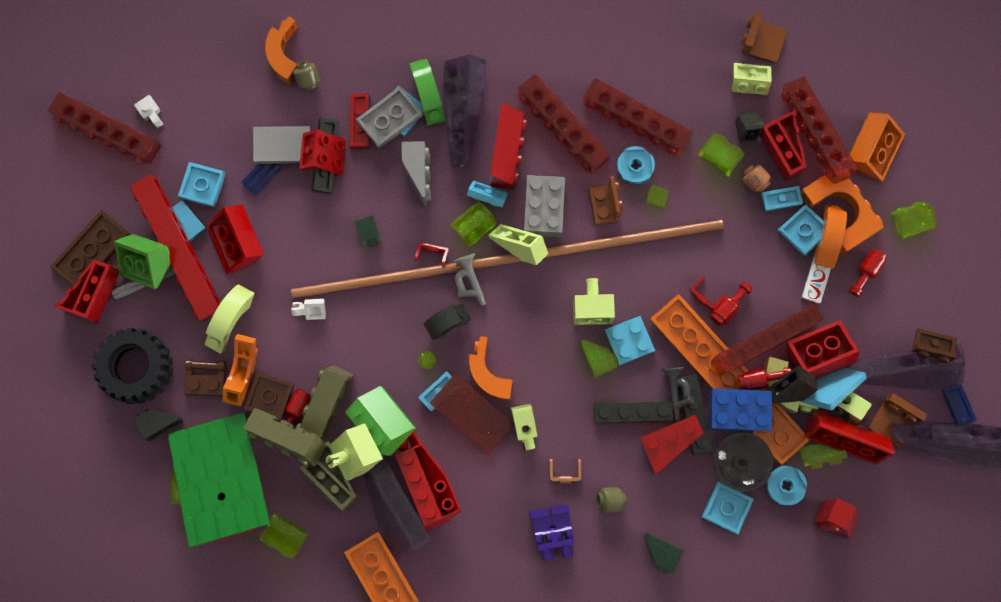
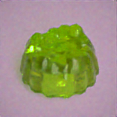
M431 351L422 352L418 358V363L424 369L433 368L437 361L436 356Z

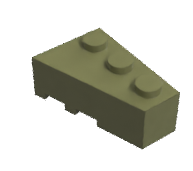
M327 441L325 443L326 448L316 466L308 464L306 467L302 465L299 469L300 473L342 514L356 500V495L349 481H346L339 465L334 468L328 467L332 462L326 463V457L333 455L329 447L330 443Z

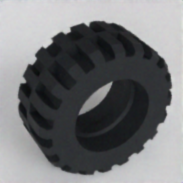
M126 328V331L120 329L115 331V336L108 335L106 337L107 342L99 344L98 347L101 349L99 353L95 352L93 357L97 359L96 363H92V369L96 371L93 376L95 381L99 382L98 387L105 391V394L109 397L127 404H143L145 400L151 401L155 399V394H161L164 391L162 388L164 384H169L168 375L173 373V369L170 368L173 360L169 356L170 351L168 347L164 345L162 340L150 332L139 328L137 330ZM141 349L147 353L149 358L148 371L140 381L126 384L118 376V363L121 357L128 351Z

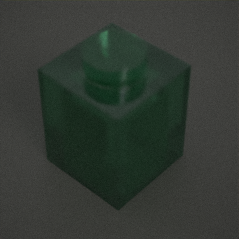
M373 215L355 221L364 247H373L378 245L379 241H382Z

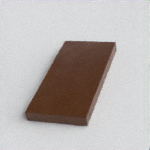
M100 210L50 267L74 286L79 281L78 277L93 260L106 263L116 252L114 241L131 234L104 211Z

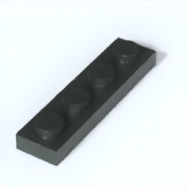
M321 117L318 120V130L337 136L339 121ZM318 168L314 169L311 191L331 194L334 174Z
M695 374L678 377L688 381L691 388V396L695 401L694 404L683 408L685 419L697 415L705 432L691 445L692 453L699 454L713 451L698 376ZM679 386L681 400H683V388Z
M672 401L594 403L595 424L673 421Z

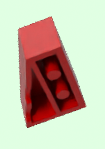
M795 110L764 125V129L759 136L785 181L801 174L807 167L803 146L800 142L799 127H797Z
M93 260L78 277L79 281L72 289L69 288L67 290V295L60 303L57 302L54 307L98 324L120 271L109 264Z
M693 415L640 437L655 474L660 473L705 432L698 416Z
M838 498L824 500L814 519V523L818 524V528L825 532H835L850 540L859 519L857 508Z

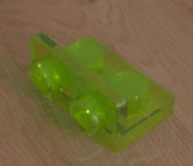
M478 201L450 225L469 247L477 242L486 232L490 231L497 222L493 214Z

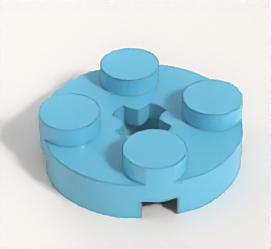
M629 147L619 156L617 171L624 182L642 184L648 181L655 169L654 158L643 147ZM634 161H637V164H641L638 170L631 167Z
M789 466L778 467L766 479L767 492L770 498L779 505L789 506L797 504L805 496L807 481L804 474L796 468ZM784 480L791 483L790 491L782 488Z

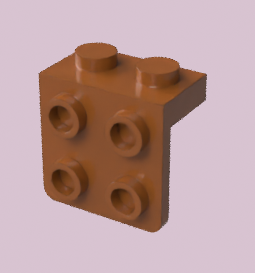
M756 11L754 16L748 19L746 27L749 30L747 34L744 33L741 44L744 46L741 53L776 63L779 59L787 30L762 22L763 13Z

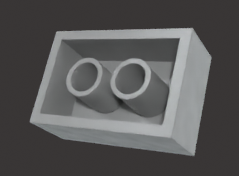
M527 175L524 231L541 235L542 237H562L565 177Z

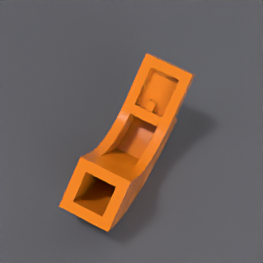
M288 16L286 21L283 20L281 22L279 30L274 27L270 29L265 43L266 56L271 68L288 85H291L295 80L293 71L297 68V64L284 55L285 44L298 27L296 21Z
M825 205L822 234L814 255L815 265L834 269L847 222V212L838 206Z
M237 334L235 337L234 359L229 377L223 386L222 402L242 406L255 371L258 354L256 338Z
M480 336L479 341L475 342L474 352L477 355L469 354L471 375L477 386L484 393L495 399L510 401L513 380L498 378L488 371L485 365L488 337Z

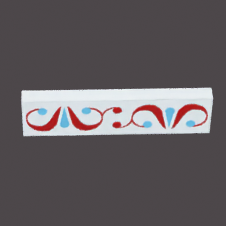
M813 256L801 299L820 304L831 268L815 265V256Z

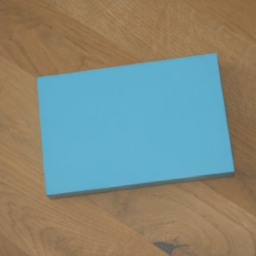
M843 367L816 379L818 390L800 402L832 411L867 379L866 373Z

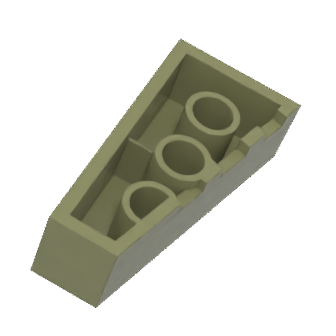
M335 365L321 370L317 377L319 383L316 388L312 389L309 396L311 398L309 406L306 405L302 412V416H304L302 423H298L297 426L303 428L309 434L312 432L318 435L323 441L331 425L329 418L332 419L339 408L337 402L345 396L347 391L345 385L348 380L352 381L355 374Z
M254 408L243 427L248 433L247 437L256 442L260 439L264 441L263 445L272 450L276 447L281 450L280 453L288 458L294 456L298 458L297 462L306 467L308 464L315 467L326 448V445L318 435L312 432L309 434L298 426L295 430V427L284 420L278 422V418L257 408Z

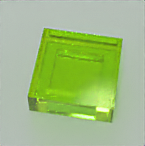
M651 185L646 204L664 209L669 189Z

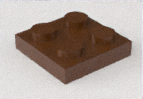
M257 372L244 409L252 412L254 408H257L275 416L281 421L283 420L295 384Z

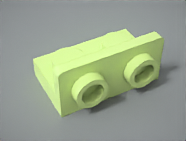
M734 63L732 92L768 95L772 82L771 66Z

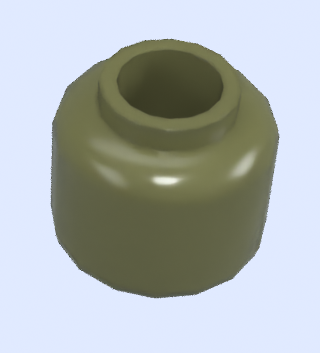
M302 61L297 64V68L293 71L298 87L304 88V90H311L318 86L320 76L315 64Z
M604 487L596 494L597 508L603 513H618L623 509V505H626V495L618 487Z

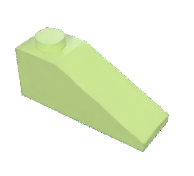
M502 224L489 234L490 239L524 262L537 265L548 255L541 235Z

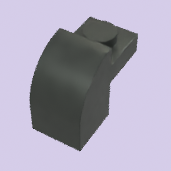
M459 304L442 309L423 324L431 339L434 340L448 334L452 329L471 321V318L464 305Z

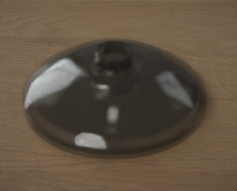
M737 432L725 437L718 444L714 453L713 464L716 475L724 485L736 491L747 492L761 487L769 479L773 469V456L769 446L763 439L752 433ZM739 459L744 461L743 466L738 465Z

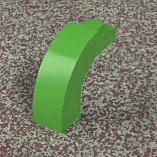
M427 58L409 63L427 125L430 126L446 121Z

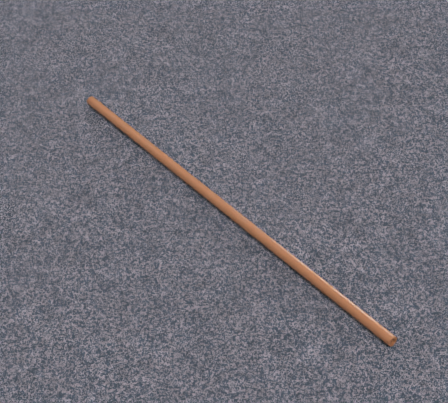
M723 220L549 247L547 248L548 255L545 258L724 229ZM513 254L475 259L472 261L473 269L522 262V260ZM457 263L445 264V267L438 265L291 289L292 298H299L454 273L464 268Z

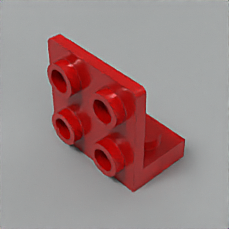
M318 129L303 133L299 169L308 171L318 168L339 176L343 175L346 140Z

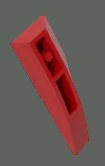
M412 432L394 454L423 525L429 531L447 523L461 512V508L446 473L416 434Z

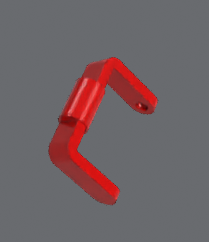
M425 243L418 245L414 261H418L421 250L442 253L444 257L441 266L445 267L448 256L447 248Z
M703 275L691 288V293L703 306L706 305L709 309L713 310L727 294L724 293L712 305L706 297L695 290L705 278Z

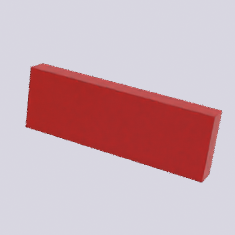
M369 93L350 94V149H369V136L356 122V119L370 108Z

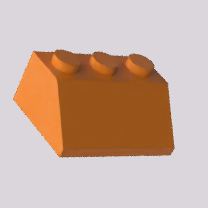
M869 112L848 155V163L856 171L879 182H883L905 133L889 114Z

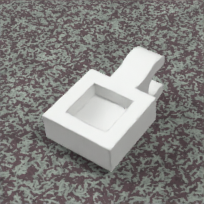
M150 94L134 104L145 121L151 119L157 128L163 125V122L157 115L161 110Z
M324 299L305 300L304 304L293 302V308H291L292 316L306 315V320L326 318Z

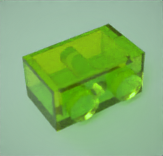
M714 132L698 155L729 177L745 154L740 147L730 144L723 135Z

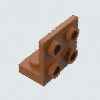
M614 176L610 177L608 185L589 188L595 226L618 222L621 211H623L622 200H618V193H620L618 181L615 182Z
M892 393L885 397L868 429L872 432L882 433L883 436L890 438L893 445L901 449L906 444L917 423L925 420L927 413Z

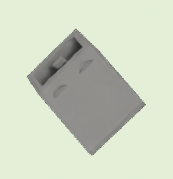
M425 141L402 142L404 171L424 207H427V201H431L430 185L427 184L431 183L429 166H427L430 165L429 148H426Z

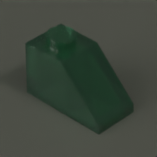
M645 533L644 539L652 562L657 565L656 569L665 574H668V571L674 573L684 550L649 533Z

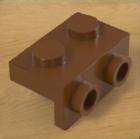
M918 328L915 332L911 352L917 353V356L922 358L933 357L937 358L938 362L949 363L956 359L957 354L954 353L957 338Z

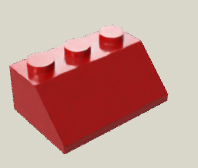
M243 205L224 207L205 224L227 275L256 263L264 256L262 247Z

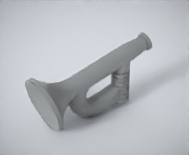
M472 253L454 261V263L464 268L456 273L455 283L458 288L459 298L476 297L480 306L487 303L472 267V261L475 253ZM464 276L469 278L473 289L466 290L463 283Z

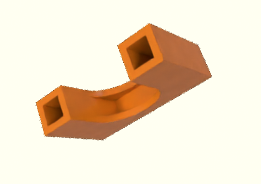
M840 165L801 191L802 200L810 209L830 197L842 198L851 205L854 211V221L849 228L845 229L840 250L842 256L884 228L882 219L875 215L871 204L864 200L858 186L851 182L849 174Z

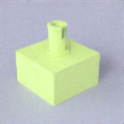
M586 279L587 295L574 296L573 324H612L615 318L614 294L599 295L598 279Z
M362 424L346 430L329 445L333 455L326 457V463L332 462L328 465L330 468L339 465L346 481L365 474L383 458L367 426Z

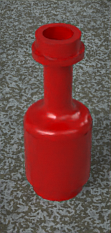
M877 249L869 252L859 268V271L862 273L855 286L851 285L849 292L852 295L859 297L863 293L861 289L867 280L877 277L886 263V254Z
M744 281L739 285L740 289L732 298H723L712 310L710 318L718 326L727 324L738 312L739 306L737 303L746 293L750 294L753 289L750 284Z
M784 367L783 371L766 373L764 369L743 372V375H738L741 390L767 388L770 381L779 380L791 371L790 367Z
M299 388L293 393L285 410L289 415L286 421L291 425L294 424L297 418L302 419L304 417L302 412L306 405L309 406L311 401L309 398L310 393Z

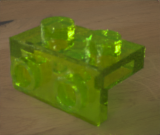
M925 201L916 202L910 207L898 208L895 212L891 213V217L896 220L898 236L901 239L937 227L934 206Z
M823 444L806 446L799 449L803 467L811 466V470L822 468V463L830 462V465L841 464L842 459L848 458L846 450L839 451Z
M274 513L270 519V524L267 525L265 531L260 535L259 540L263 541L266 546L278 550L283 556L293 559L300 552L309 532L279 514Z

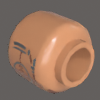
M750 165L743 172L745 174L742 179L743 183L752 192L758 191L761 193L771 184L769 182L771 179L770 174L761 165L755 167Z

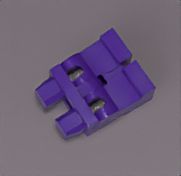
M568 504L550 507L551 514L548 513V508L530 511L538 551H541L543 560H554L552 548L560 547L562 558L573 556L572 545L574 541Z

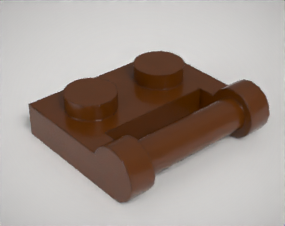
M186 360L185 395L223 396L226 361L193 362V360ZM193 369L218 370V376L193 375Z

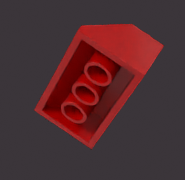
M503 103L501 104L492 159L490 186L513 190V184H517L518 173H515L516 166H520L521 155H518L519 148H523L524 137H521V132L526 130L527 120L524 119L523 112Z
M816 410L808 418L804 435L807 439L876 465L894 455L895 450L890 438L883 436L880 432H872L865 429L862 425L848 423L845 419L835 418L825 411Z

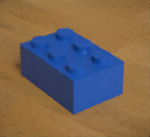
M711 389L709 391L708 430L758 433L772 431V391Z

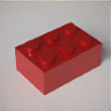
M841 320L787 342L786 353L794 367L799 366L813 374L815 379L857 362L859 350Z

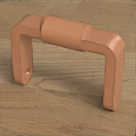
M550 459V480L560 482V484H571L572 482L580 481L581 459H578V477H553V459Z

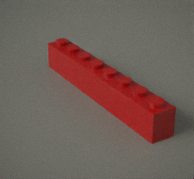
M149 175L131 185L133 190L131 192L136 202H139L141 214L145 219H148L150 223L149 229L153 235H156L158 243L167 245L170 252L169 267L174 270L176 274L174 277L178 285L183 287L185 291L183 292L184 298L188 303H191L194 317L197 320L199 319V321H207L213 317L221 301L157 177Z

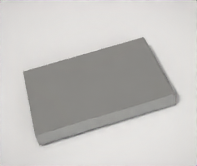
M399 86L359 116L356 122L380 149L420 119L423 113Z
M310 126L253 127V163L300 164L303 133L310 131Z

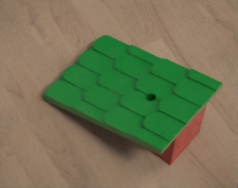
M245 412L168 434L189 548L208 542L218 543L255 532V528L270 524L252 440L247 437L248 433L243 429L247 422ZM225 494V499L221 501L222 495Z

